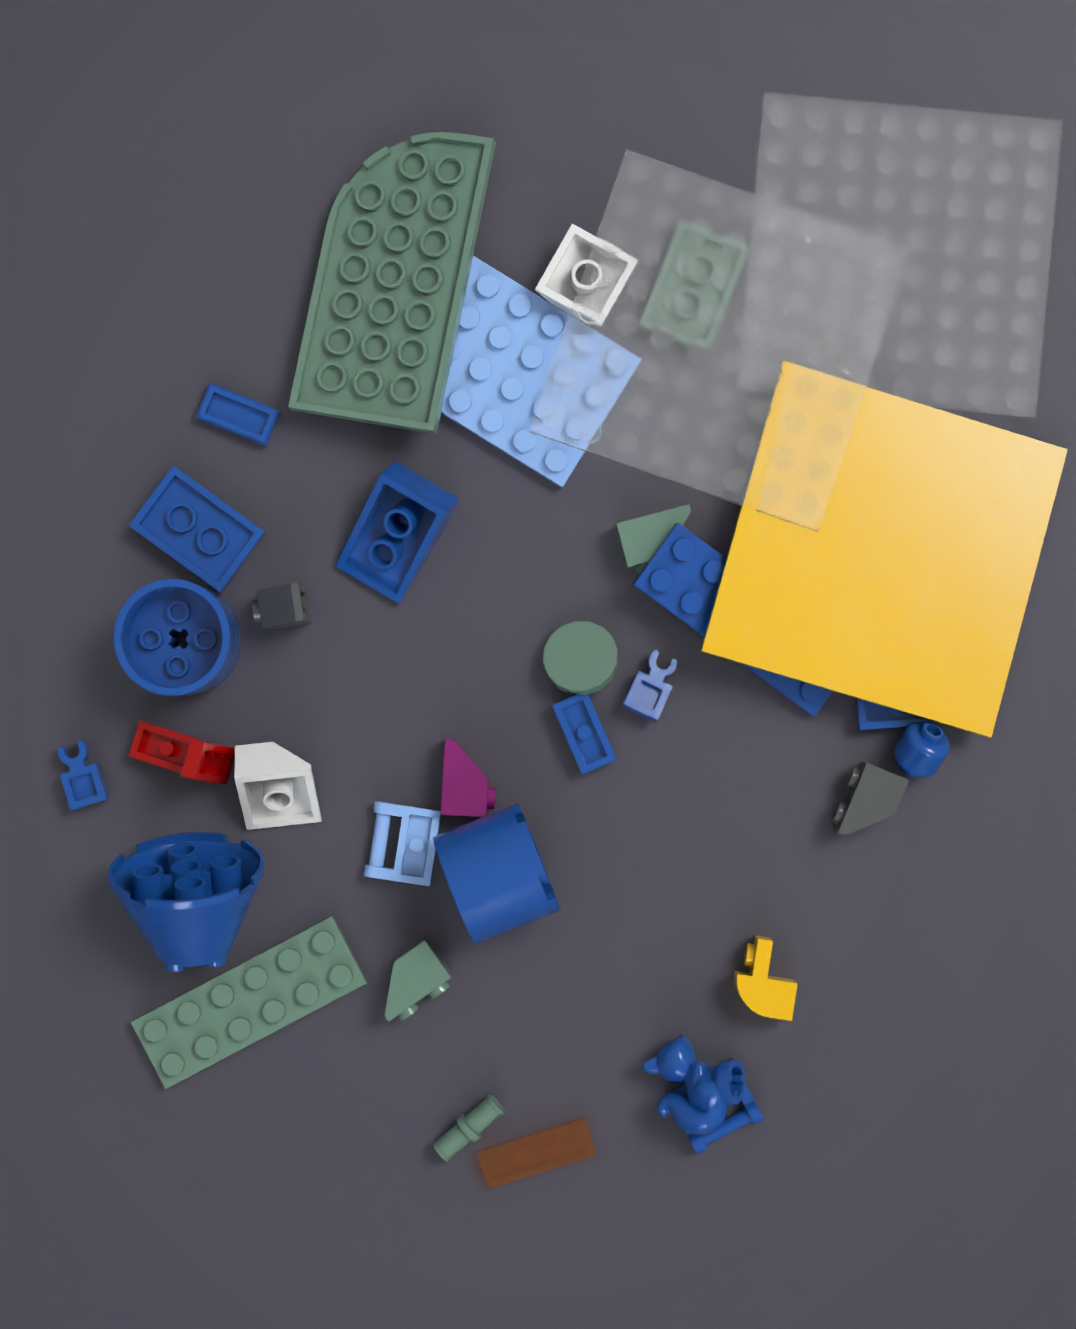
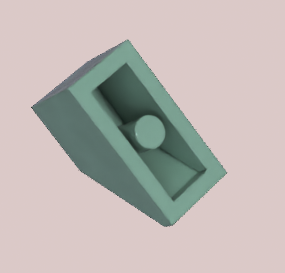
M690 504L616 523L615 528L626 569L635 567L636 574L642 571L676 523L684 525L691 513Z

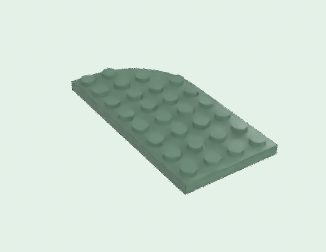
M430 132L410 136V140L390 148L385 146L363 162L364 166L353 176L350 182L342 186L331 208L325 229L288 405L290 410L437 434L496 146L494 138L452 132Z

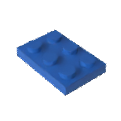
M174 465L129 524L132 529L220 593L225 590L266 534L265 531Z

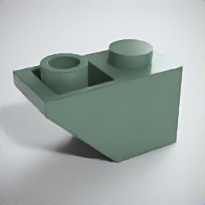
M427 937L397 957L393 962L384 1015L388 1022L395 1017H398L400 1022L405 1020L419 1009L416 1002L426 995L432 1000L450 987L447 980L452 977V973Z

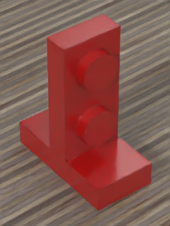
M139 720L128 757L178 772L181 776L193 780L226 785L235 757V748L209 742Z

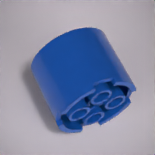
M164 579L143 586L132 594L122 606L114 627V647L117 659L125 673L142 688L156 694L186 697L201 695L219 686L235 668L239 659L241 643L240 625L232 608L215 592L189 581ZM176 632L189 633L186 637L189 645L186 648L182 646L175 647L178 641L174 636Z
M519 803L433 837L448 885L474 944L561 911L549 876Z

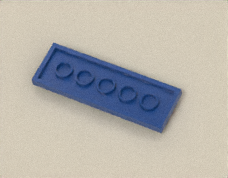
M676 523L632 585L705 637L727 558L680 523ZM741 664L813 717L816 716L833 692Z

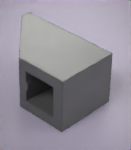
M862 762L859 768L854 766L846 783V787L850 789L845 803L841 801L838 803L832 816L831 822L836 824L834 832L846 836L894 816L909 780L867 762Z

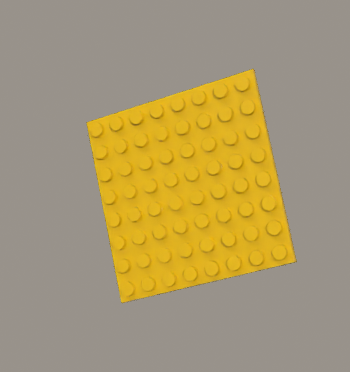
M783 361L779 369L701 652L991 738L1068 449Z

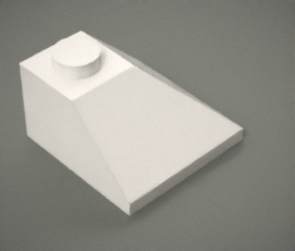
M274 742L235 746L234 779L247 830L322 822L311 764Z

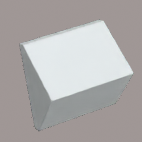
M572 223L536 286L535 291L575 319L602 327L638 260Z

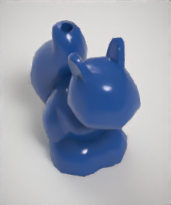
M679 1035L662 1045L657 1051L656 1057L648 1059L641 1067L645 1073L660 1074L669 1082L685 1083L688 1098L677 1093L667 1094L658 1101L657 1113L662 1118H666L671 1113L676 1124L690 1134L706 1135L715 1131L723 1123L728 1106L737 1105L744 1093L745 1070L741 1061L723 1060L715 1068L710 1063L697 1062L694 1047L688 1038L683 1035Z

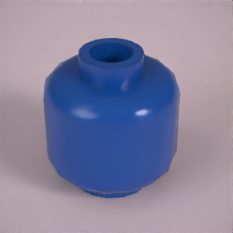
M914 722L909 724L894 747V757L899 769L904 774L913 778H926L935 775L950 752V743L940 726L931 722Z

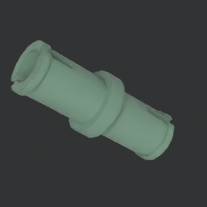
M487 1095L467 1115L461 1114L456 1119L457 1124L437 1141L433 1142L434 1149L442 1159L449 1162L452 1157L471 1141L477 1142L482 1137L481 1132L497 1118L505 1114V1110L493 1095Z

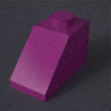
M446 738L440 815L487 816V809H495L496 787H489V778L455 739Z

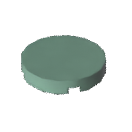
M574 621L561 626L550 635L544 647L543 664L549 680L559 690L566 693L567 691L577 693V695H589L602 690L612 681L616 673L619 653L613 636L604 627L590 621Z

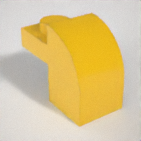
M755 935L754 943H747L744 957V966L750 967L749 972L734 970L736 990L744 1003L755 1013L768 1018L792 1021L798 983L794 979L768 975L773 940L769 937Z

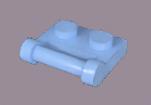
M374 801L373 812L376 813L369 864H365L363 876L430 886L436 851L433 837L438 835L441 811ZM392 815L402 817L395 866L394 868H387L383 866Z

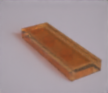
M582 1117L477 1150V1155L487 1188L489 1189L595 1156L596 1151L586 1119Z

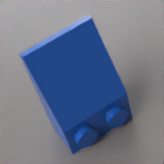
M395 461L380 474L335 567L400 604L445 530L460 499Z

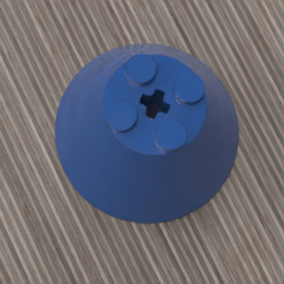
M209 832L179 833L139 843L136 845V852L125 859L124 855L120 854L111 863L108 878L114 894L157 958L165 963L166 970L180 972L187 967L201 965L218 967L227 960L226 955L232 948L263 876L265 868L264 857L255 845L244 839L241 840V845L226 841V834Z

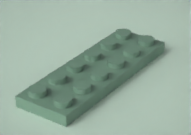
M332 915L131 1021V1024L164 1088L167 1089L367 984L368 981Z

